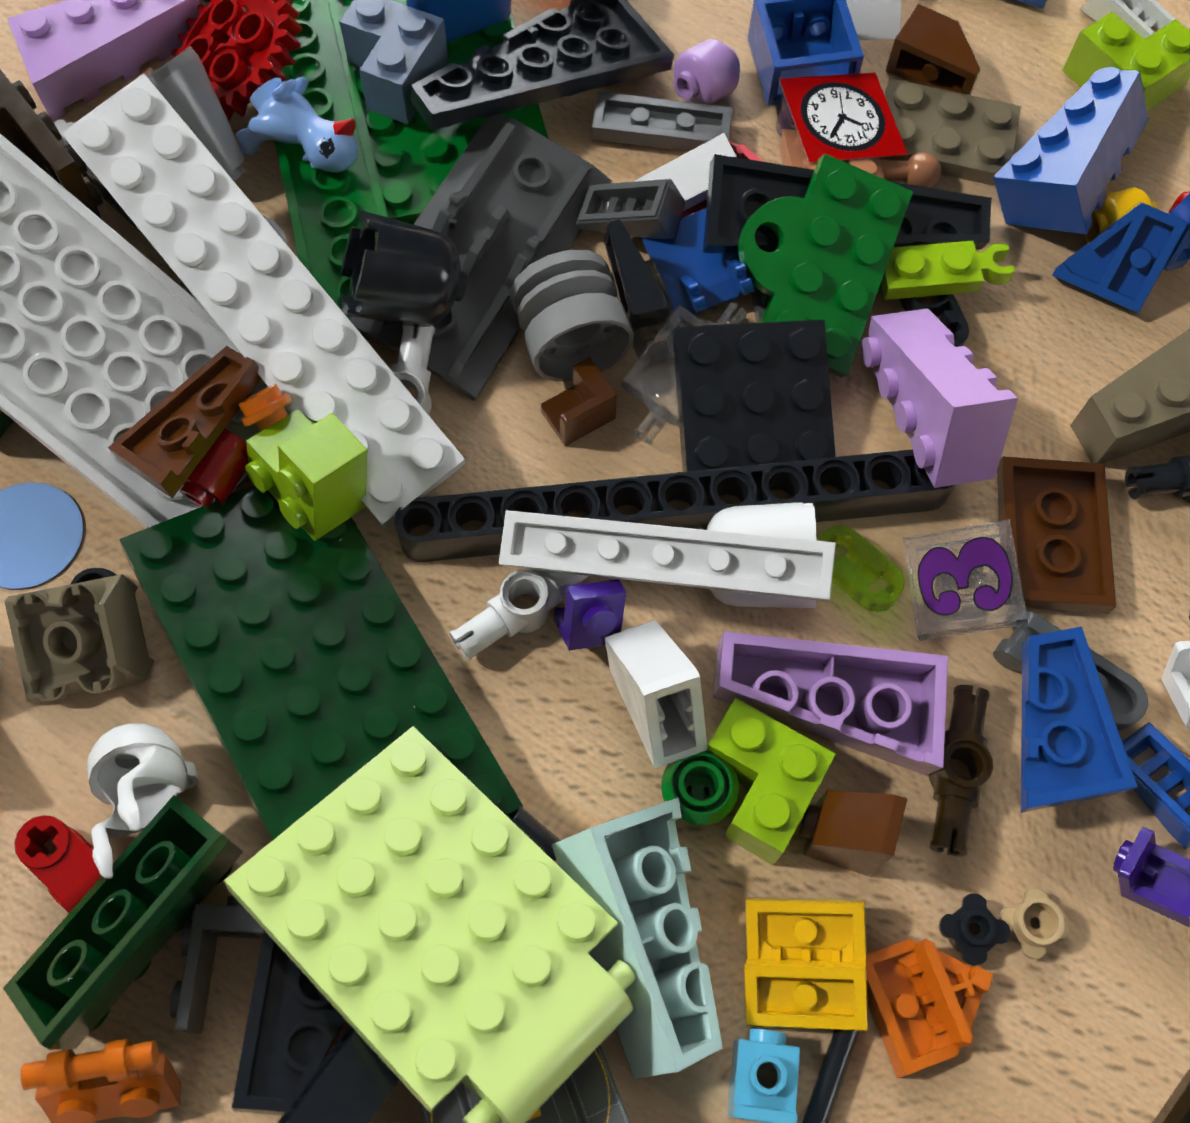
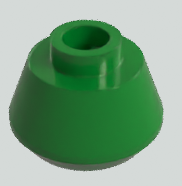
M706 750L669 763L662 776L661 791L664 802L675 798L679 799L682 815L680 820L691 825L705 826L719 822L731 812L738 798L739 782L731 764L718 755ZM689 787L691 788V796L687 793ZM704 789L707 793V798L704 797Z

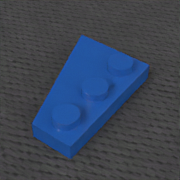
M1082 627L1029 636L1022 643L1021 813L1127 793L1137 788L1136 780Z

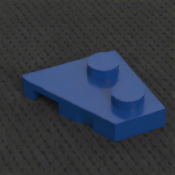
M1140 202L1058 265L1052 276L1139 313L1188 222Z

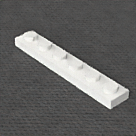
M506 510L498 564L511 568L830 602L836 543Z

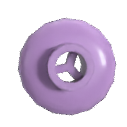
M715 39L702 41L682 52L676 59L673 70L674 87L677 94L686 102L713 105L726 98L737 88L739 82L740 62L738 56L731 47Z

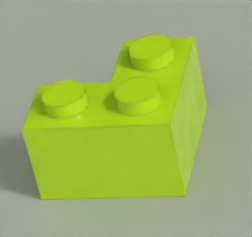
M1110 12L1080 31L1062 71L1080 87L1090 79L1092 74L1103 68L1116 67L1119 70L1140 71L1148 111L1186 86L1189 81L1190 30L1175 19L1144 39L1114 12Z
M297 409L279 422L246 440L249 464L245 466L251 482L263 493L268 490L279 502V508L289 524L296 529L302 527L314 541L365 508V504L361 499L366 495L368 449L333 413L313 424Z
M735 697L707 746L708 751L731 764L737 774L738 782L750 789L724 837L774 865L784 853L836 754Z

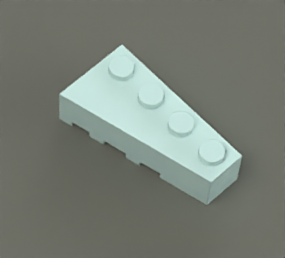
M678 798L591 827L552 844L559 867L618 922L616 927L590 952V955L606 972L620 960L627 964L636 976L634 982L625 990L632 1003L633 1010L616 1027L634 1079L679 1072L723 1048L708 965L700 963L696 940L698 932L702 931L698 908H690L684 873L690 872L691 866L687 847H680L675 821L682 818Z

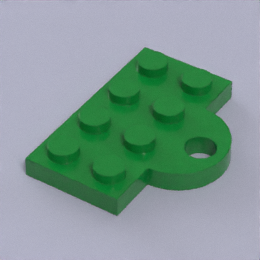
M824 154L818 159L805 198L793 196L777 198L755 211L741 231L738 252L740 262L746 266L747 278H751L753 286L769 296L760 323L825 320L829 373L839 377L847 376L913 191ZM758 227H769L776 233L778 245L774 252H765L757 246L755 232Z

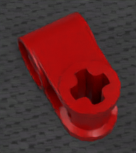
M42 815L33 817L24 823L17 832L14 842L17 857L48 888V892L57 903L70 913L102 877L93 860L94 846L79 832L54 816ZM52 837L57 849L52 855L48 856V850L44 844Z

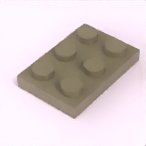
M889 78L884 95L908 155L879 157V160L907 161L915 154L929 153L939 161L942 175L995 186L993 177L1013 156L1021 106Z

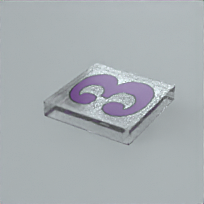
M1010 519L903 537L916 633L919 641L1028 625Z

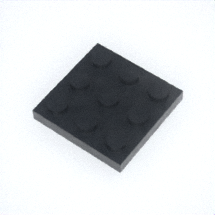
M825 320L676 326L672 330L683 472L836 457Z

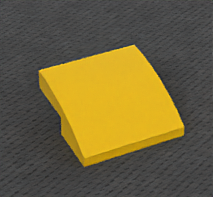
M748 897L746 899L747 961L744 964L746 1025L867 1031L865 899Z

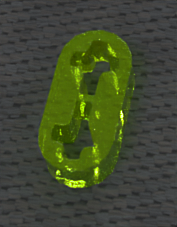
M841 525L832 526L824 530L818 541L835 542L836 548L841 544L848 548L846 556L841 555L834 560L832 582L868 611L882 612L893 607L904 590L905 580L900 569L855 530ZM880 578L886 580L888 585L885 591L880 590L875 594L869 590L868 587L872 581L876 582Z

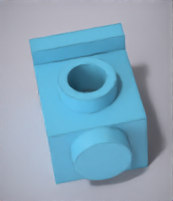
M750 1029L749 1040L738 1039L733 1042L727 1118L761 1123H797L796 1100L800 1047L785 1045L786 1033L765 1029ZM762 1063L771 1064L777 1071V1082L770 1089L761 1086L756 1077L757 1069Z

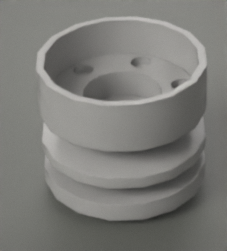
M566 250L547 255L524 269L516 277L510 288L511 303L514 311L517 313L519 326L525 332V344L534 370L542 378L556 382L573 381V366L589 357L602 372L622 359L633 345L634 332L625 308L617 298L618 290L611 279L609 266L603 257L589 250Z

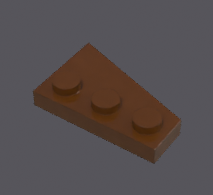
M226 346L112 443L108 449L121 464L173 499L240 409L238 404L247 399L262 378L258 374V365L251 358H245L241 353Z

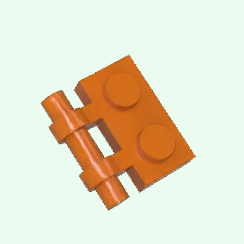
M130 1039L107 1042L104 1050L75 1054L72 1049L48 1053L46 1060L25 1063L21 1067L20 1080L22 1088L24 1090L36 1088L35 1099L51 1123H94L95 1121L122 1116L144 1118L155 1114L158 1110L180 1106L182 1083L166 1053H158L156 1041L133 1044Z

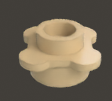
M1038 888L1027 890L1024 893V900L1015 907L1004 908L999 917V920H1004L1008 924L1010 931L1021 943L1022 953L1030 959L1044 957L1046 947L1057 940L1066 939L1071 930L1070 923L1063 916L1061 909L1053 901L1049 900L1045 891ZM1032 918H1036L1039 921L1040 926L1038 929H1034L1030 925Z

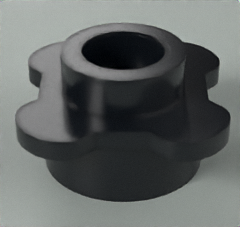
M976 893L966 895L962 899V907L953 914L942 916L939 921L941 935L948 938L952 947L962 953L963 960L970 965L983 964L987 960V952L996 944L1006 943L1010 937L1008 924L1004 920L996 919L987 909L985 898ZM971 924H976L979 927L977 935L970 932L969 927Z

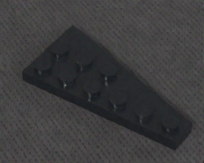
M570 0V6L562 10L549 9L503 34V42L493 48L485 44L474 50L473 59L463 65L450 63L412 84L410 101L430 129L435 130L669 71L672 69L674 53L627 0Z

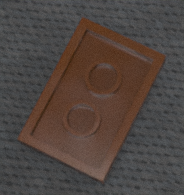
M1002 456L997 469L1000 545L1007 552L1013 574L1012 592L1003 606L1109 614L1116 607L1105 464Z

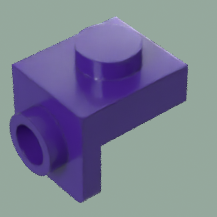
M619 579L567 586L565 607L554 610L553 620L569 651L606 645L604 637L621 632L626 590Z
M1142 827L1134 843L1126 840L1122 844L1114 861L1113 870L1118 873L1121 896L1190 927V859L1156 845L1155 832Z

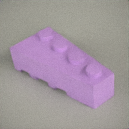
M64 0L7 18L31 82L49 117L54 122L67 115L64 108L81 98L85 103H88L102 95L99 88L119 77L128 81L140 74L139 70L142 65L149 60L156 58L162 62L172 56V51L183 45L176 38L177 35L188 33L190 29L185 20L187 18L196 19L199 16L197 7L200 5L199 0Z
M928 308L871 316L868 337L862 340V358L864 364L872 368L878 379V387L882 398L889 400L895 412L899 431L905 432L910 440L918 467L925 469L934 488L995 479L1018 398L1009 389L998 391L994 387L997 383V377L988 368L977 369L973 365L974 354L966 346L955 347L954 334Z
M723 632L717 644L713 698L732 704L736 697L781 723L923 775L943 769L948 656Z

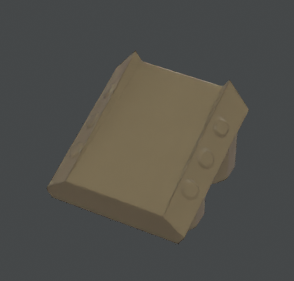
M121 574L7 597L5 607L27 701L31 703L47 702L86 692L90 694L101 693L122 685L146 681L154 660L148 655L135 597L138 587Z

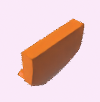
M907 939L866 954L867 1001L870 1003L869 1008L897 1078L958 1056L960 1048L971 1045L974 1036L971 1033V1028L982 995L988 992L994 974L977 965L971 967L940 951L935 947V943L928 939L919 942Z

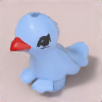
M306 77L283 82L280 78H274L260 86L251 95L250 102L258 111V116L248 122V127L238 131L236 138L240 141V148L243 154L250 156L255 155L261 145L268 140H275L285 144H302L305 151L302 160L310 161L311 168L338 173L349 169L358 156L359 147L354 136L355 120L352 117L341 121H329L319 117L310 103L302 96L309 83Z

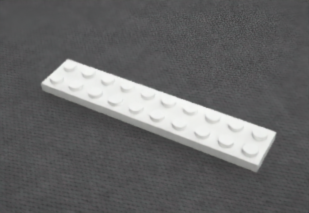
M144 73L61 133L245 358L249 357L256 362L259 367L258 374L269 387L276 384L282 394H289L292 401L284 406L291 414L299 409L313 424L333 413L368 449L366 495L361 500L384 528L394 521L395 513L399 507H402L401 510H403L416 498L425 497L466 464L465 458Z

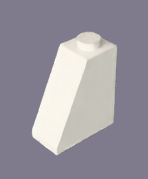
M655 620L604 637L610 673L654 768L708 750L700 675L695 666Z

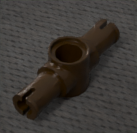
M957 685L954 687L949 730L945 731L943 769L929 774V780L934 789L933 799L938 802L930 849L942 853L944 848H947V855L951 856L967 855L972 808L978 807L981 786L990 778L993 771V758L987 749L988 740L983 736L987 701H989L990 693L988 690L979 687L976 695L972 694L973 686ZM950 758L961 760L968 766L971 775L970 780H963L952 772Z

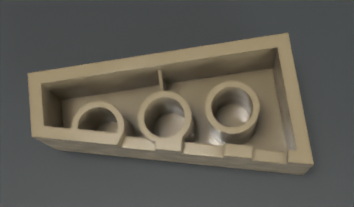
M1190 329L1089 398L1070 426L1092 463H1105L1190 432Z

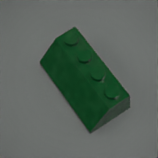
M175 795L171 797L113 863L112 879L102 876L3 987L40 1045L49 1050L76 1049L90 1032L97 1029L104 1022L110 1008L132 982L145 974L155 955L174 933L183 928L186 920L191 918L195 904H200L212 888L229 875L233 864L244 852Z

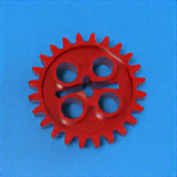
M210 0V4L207 7L203 4L197 7L199 16L196 19L187 18L185 20L190 27L188 33L177 35L176 38L183 45L173 50L171 55L176 57L190 46L193 48L203 64L228 121H230L234 111L241 117H244L247 111V104L251 103V95L269 80L280 78L282 82L285 81L287 78L281 72L283 67L295 64L296 61L289 55V52L301 46V43L293 36L302 30V26L295 21L300 14L292 6L293 2L291 0Z

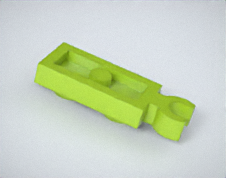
M974 241L893 247L881 281L884 300L979 292L984 280L993 285L1006 284L1010 282L1015 268L1014 266L1002 267L995 262L1005 260L1010 250L1009 245L1002 243L993 244L984 252H976Z

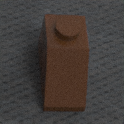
M917 4L894 40L885 71L911 83L971 95L981 69L959 22Z
M826 790L818 800L817 805L810 803L803 815L799 836L808 838L803 855L870 876L894 856L908 798L893 794Z

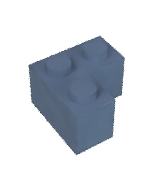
M353 0L339 23L347 61L361 67L359 71L367 110L409 124L417 111L410 101L411 85L443 68L449 60L444 19L392 0Z

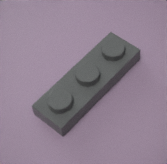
M598 91L592 124V139L691 151L723 133L729 141L733 107Z

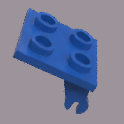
M706 209L681 218L673 239L641 237L662 291L669 302L670 311L675 323L758 290L753 286L751 278H747L746 266L740 262L739 253L703 252Z

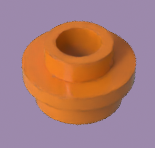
M273 384L238 404L245 415L241 418V421L245 426L256 423L260 430L268 428L288 415L284 406L290 403L292 399L288 393L282 394L278 386Z

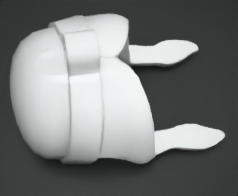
M129 723L114 727L101 736L89 754L86 768L91 792L101 802L112 805L114 810L110 818L95 825L91 831L94 845L93 860L104 878L112 879L113 877L112 848L108 839L141 832L173 795L177 797L178 793L193 788L199 781L194 763L184 761L179 745L157 726L145 723Z

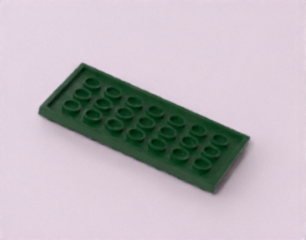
M253 486L230 495L223 505L212 502L208 508L202 506L119 539L122 550L271 841L412 726L508 818L515 813L518 806L523 808V804L352 517L314 541L302 527L296 529L289 524L279 508V502L268 490L263 493Z

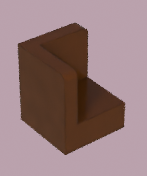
M589 357L573 366V386L541 404V413L566 447L616 418L617 394Z

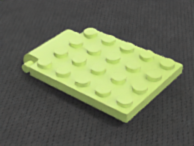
M413 726L224 880L229 892L429 1112L462 1082L480 1101L463 1118L464 1123H526L633 1010L632 1003L625 993V990L636 979L631 968L623 961L618 960L606 972L589 955L616 927L618 922Z

